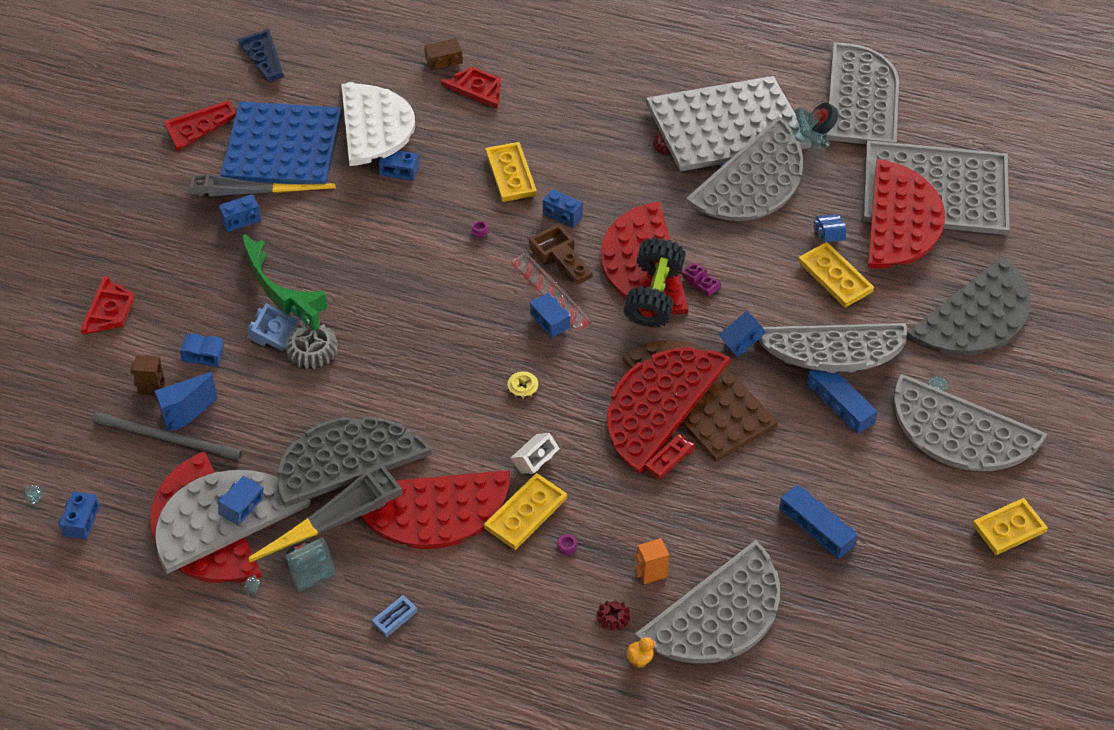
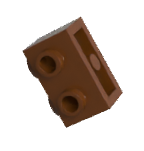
M457 38L424 45L425 59L431 71L463 64L462 49Z
M136 355L135 362L131 364L134 386H137L138 394L155 395V391L164 388L165 385L160 357Z

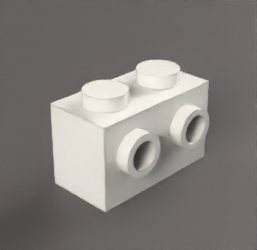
M550 433L536 434L511 457V460L521 474H533L539 470L540 466L551 459L560 448Z

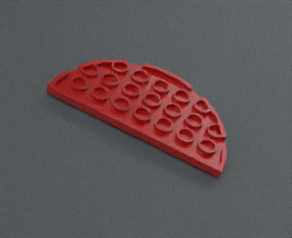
M877 159L868 268L880 269L891 268V265L897 264L907 265L928 254L941 238L945 225L944 204L936 189L920 174L903 165Z
M660 201L638 206L620 216L609 227L602 241L601 266L607 281L617 289V293L624 299L627 298L629 290H633L635 287L639 289V287L643 286L647 289V287L651 286L653 274L649 275L647 274L648 271H642V267L639 268L638 263H636L642 241H646L647 238L652 240V237L657 239L664 238L666 241L670 240ZM680 275L677 277L673 276V278L667 276L664 281L665 288L663 292L673 300L674 305L671 314H688V305Z
M694 347L675 348L652 355V358L643 363H637L621 378L612 393L607 421L614 448L627 465L641 474L645 469V464L658 453L729 365L731 357L713 350H695Z
M205 451L189 458L176 467L159 487L150 513V524L155 544L158 519L172 496L190 482L215 473ZM245 537L178 569L181 573L194 579L221 584L222 581L241 583L262 577L256 560L249 562V557L253 554Z
M509 470L396 480L402 488L403 494L386 502L385 506L362 515L361 518L373 532L395 544L399 542L416 549H438L461 543V540L472 535L475 537L484 531V524L504 505L509 493L510 473Z

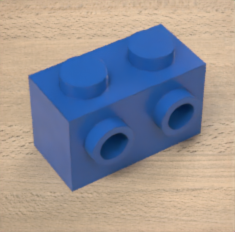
M397 151L386 158L381 157L379 161L381 176L414 181L419 169V154Z
M551 189L543 199V215L574 228L583 217V202Z
M253 194L219 205L221 221L227 232L261 221L259 205Z
M549 293L530 302V315L551 338L570 328V313L566 309L564 310L559 301Z
M747 310L718 335L738 357L767 332Z
M243 475L239 481H235L226 494H222L218 499V514L238 526L263 500L264 487Z
M72 492L70 499L66 501L64 515H61L59 519V527L62 530L63 536L88 539L100 507L95 494Z

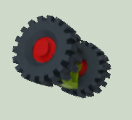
M652 237V240L647 238L640 245L636 263H638L639 268L642 267V271H648L647 274L649 275L653 274L651 286L647 287V289L642 286L639 289L635 287L633 290H629L623 311L625 316L629 317L631 321L635 320L637 324L642 323V326L649 325L654 327L656 325L661 327V325L665 326L670 321L674 304L669 295L666 296V293L663 292L665 288L664 281L667 276L673 278V276L677 277L681 274L686 252L682 246L678 247V243H672V240L669 239L666 241L664 238L657 239Z

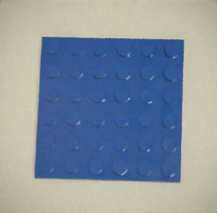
M240 101L220 176L265 183L327 184L342 114L341 107Z

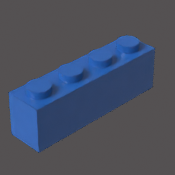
M814 369L809 372L808 387L815 391L821 400L827 403L834 413L846 422L850 429L859 434L875 424L878 411L838 372L829 373Z
M797 484L781 497L779 509L837 559H840L855 546L858 536L855 530L842 522L838 515L830 512L822 502L817 501L811 496L808 490L803 489Z

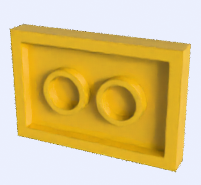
M1024 498L974 520L972 524L995 555L1044 534L1048 529Z

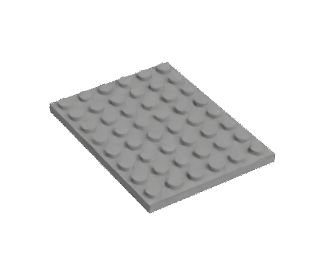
M774 76L646 98V104L679 171L719 165L722 162L729 161L778 116L792 129V134L799 141L801 149L811 148L809 137Z
M867 140L863 221L871 222L876 160L881 159L912 169L924 177L936 189L944 204V229L1002 235L1009 234L1007 153Z

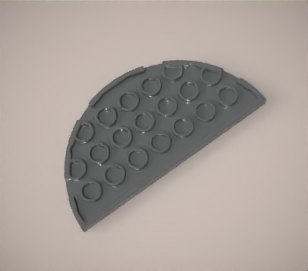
M1002 256L907 331V338L925 348L929 346L939 349L940 353L950 355L983 354V351L997 350L1015 339L1024 328L1031 305L1027 283L1019 270Z
M363 416V419L342 417L329 420L310 428L305 432L304 436L297 441L294 440L282 457L278 470L279 495L284 507H288L352 484L364 472L381 464L387 470L429 456L432 449L419 435L412 434L406 430L405 426L390 420Z

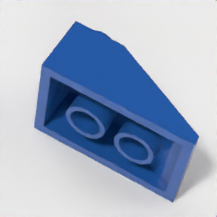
M212 372L155 391L160 414L168 432L188 425L218 399Z

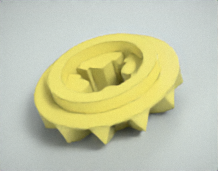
M517 372L509 378L507 385L510 393H513L515 397L522 396L524 399L525 396L531 397L533 393L537 392L538 380L529 372ZM520 383L526 385V388L520 387Z

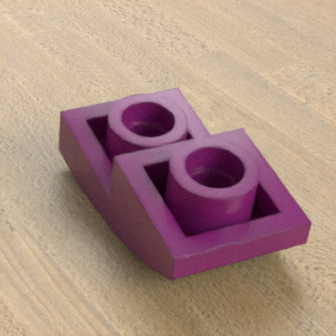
M694 262L681 272V275L692 286L708 297L721 288V281L707 275V269Z

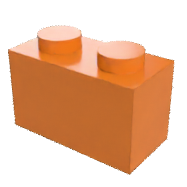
M662 538L638 545V552L635 554L637 565L634 566L637 577H641L643 584L667 578L669 553Z

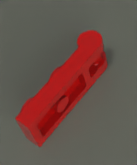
M678 434L645 464V470L660 480L686 455L691 454L696 445L691 441H686L684 436Z

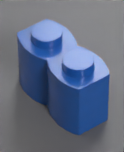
M839 214L816 216V220L813 223L814 231H817L818 237L823 242L846 240V226Z
M186 334L180 350L181 360L192 364L201 363L207 366H219L224 351V341L216 336L203 337L199 334Z

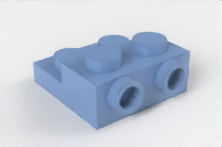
M266 303L263 309L259 308L254 316L257 319L256 322L251 321L247 332H249L247 338L262 346H265L267 343L284 351L290 332H294L300 320L288 314L285 315L283 311Z

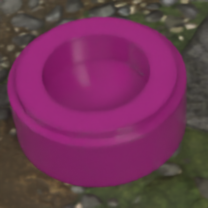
M564 534L558 538L557 549L561 554L572 555L576 552L578 542L573 535Z

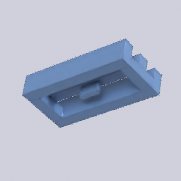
M402 595L372 620V625L377 627L380 633L383 632V635L387 638L418 612L417 607ZM405 604V606L402 607L399 611H396L399 607ZM389 615H391V617L388 620L381 624L383 620H385Z

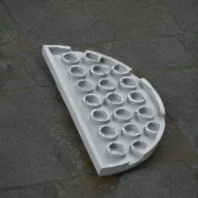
M778 116L690 194L685 202L704 214L731 221L758 219L780 209L795 193L803 171L802 150L799 141L792 134V129Z
M906 323L763 327L767 333L758 341L767 351L788 364L827 371L829 373L855 372L856 370L881 365L898 355L906 343L907 326Z
M903 374L898 379L894 394V408L898 422L906 436L916 447L939 462L971 471L1001 470L1015 466L1031 457L1046 439L1047 434L918 380Z
M229 470L198 478L175 493L160 514L156 527V547L160 563L166 574L309 507L310 500L284 507L279 495L278 477L262 472ZM244 475L264 487L263 500L237 526L218 514L217 502L220 496L226 494L235 481H239Z
M755 540L636 632L635 639L640 641L643 637H649L656 643L653 652L672 660L687 663L719 662L746 652L756 645L769 631L778 611L780 581L777 570L775 571L770 561L769 554Z

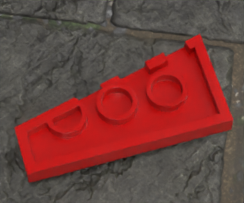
M228 100L164 121V125L176 150L179 151L235 118L236 112Z

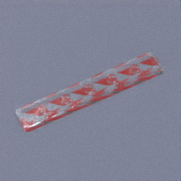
M527 252L511 260V264L542 296L549 293L559 301L564 310L566 309L570 313V326L576 332L592 324V319Z

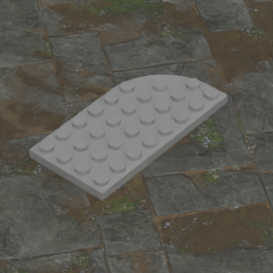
M834 42L829 104H832L838 110V119L835 126L826 133V140L867 144V140L896 143L899 77L895 67L886 57L870 48Z

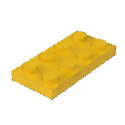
M519 142L485 148V153L502 202L537 196V190Z
M828 242L798 258V263L845 308L874 292V286Z
M536 473L484 524V529L516 550L567 499L568 494Z

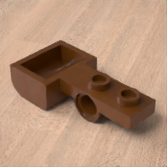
M560 224L529 238V247L532 253L543 265L555 260L561 274L564 276L569 275L577 285L593 278V272L573 251L574 239Z

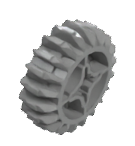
M324 324L316 330L309 326L301 325L300 329L295 328L294 332H290L286 341V352L289 359L292 360L293 364H297L299 368L304 366L306 370L309 367L315 369L316 366L322 368L323 363L329 364V361L334 360V355L337 354L338 343L336 336Z

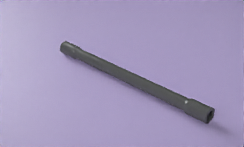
M95 412L92 418L93 423L115 427L220 455L227 459L240 461L242 457V450L221 446L115 418L108 414Z

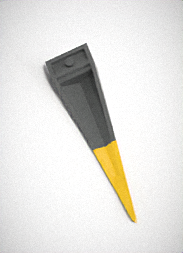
M211 174L192 176L190 182V194L202 196L209 193L211 199L336 188L334 183L277 184L238 180Z
M383 464L364 472L351 485L313 515L251 555L249 562H253L385 506L386 502L402 495V488Z

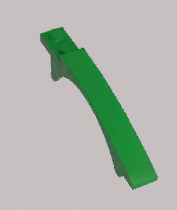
M246 234L243 235L247 260L256 280L267 296L285 315L292 312L306 326L308 325L313 330L320 328L318 313L328 308L326 293L323 291L303 292L290 290L270 281L261 271L263 262L267 257V254L264 251L262 252L265 242L260 240L255 243Z

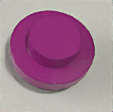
M479 220L471 226V233L475 237H484L489 233V227L486 222Z

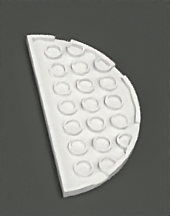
M353 82L341 84L350 166L371 163V159L377 157L386 158L409 142V137L415 130V115L406 100L389 89L377 86L355 84Z

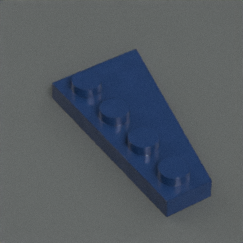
M269 29L237 39L240 46L268 82L284 78Z

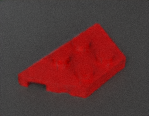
M472 66L463 72L454 74V78L450 80L442 79L441 86L496 109L499 107L500 77Z
M103 276L81 326V334L86 335L123 327L135 300L134 293L124 289L118 283L114 284L109 280V277Z

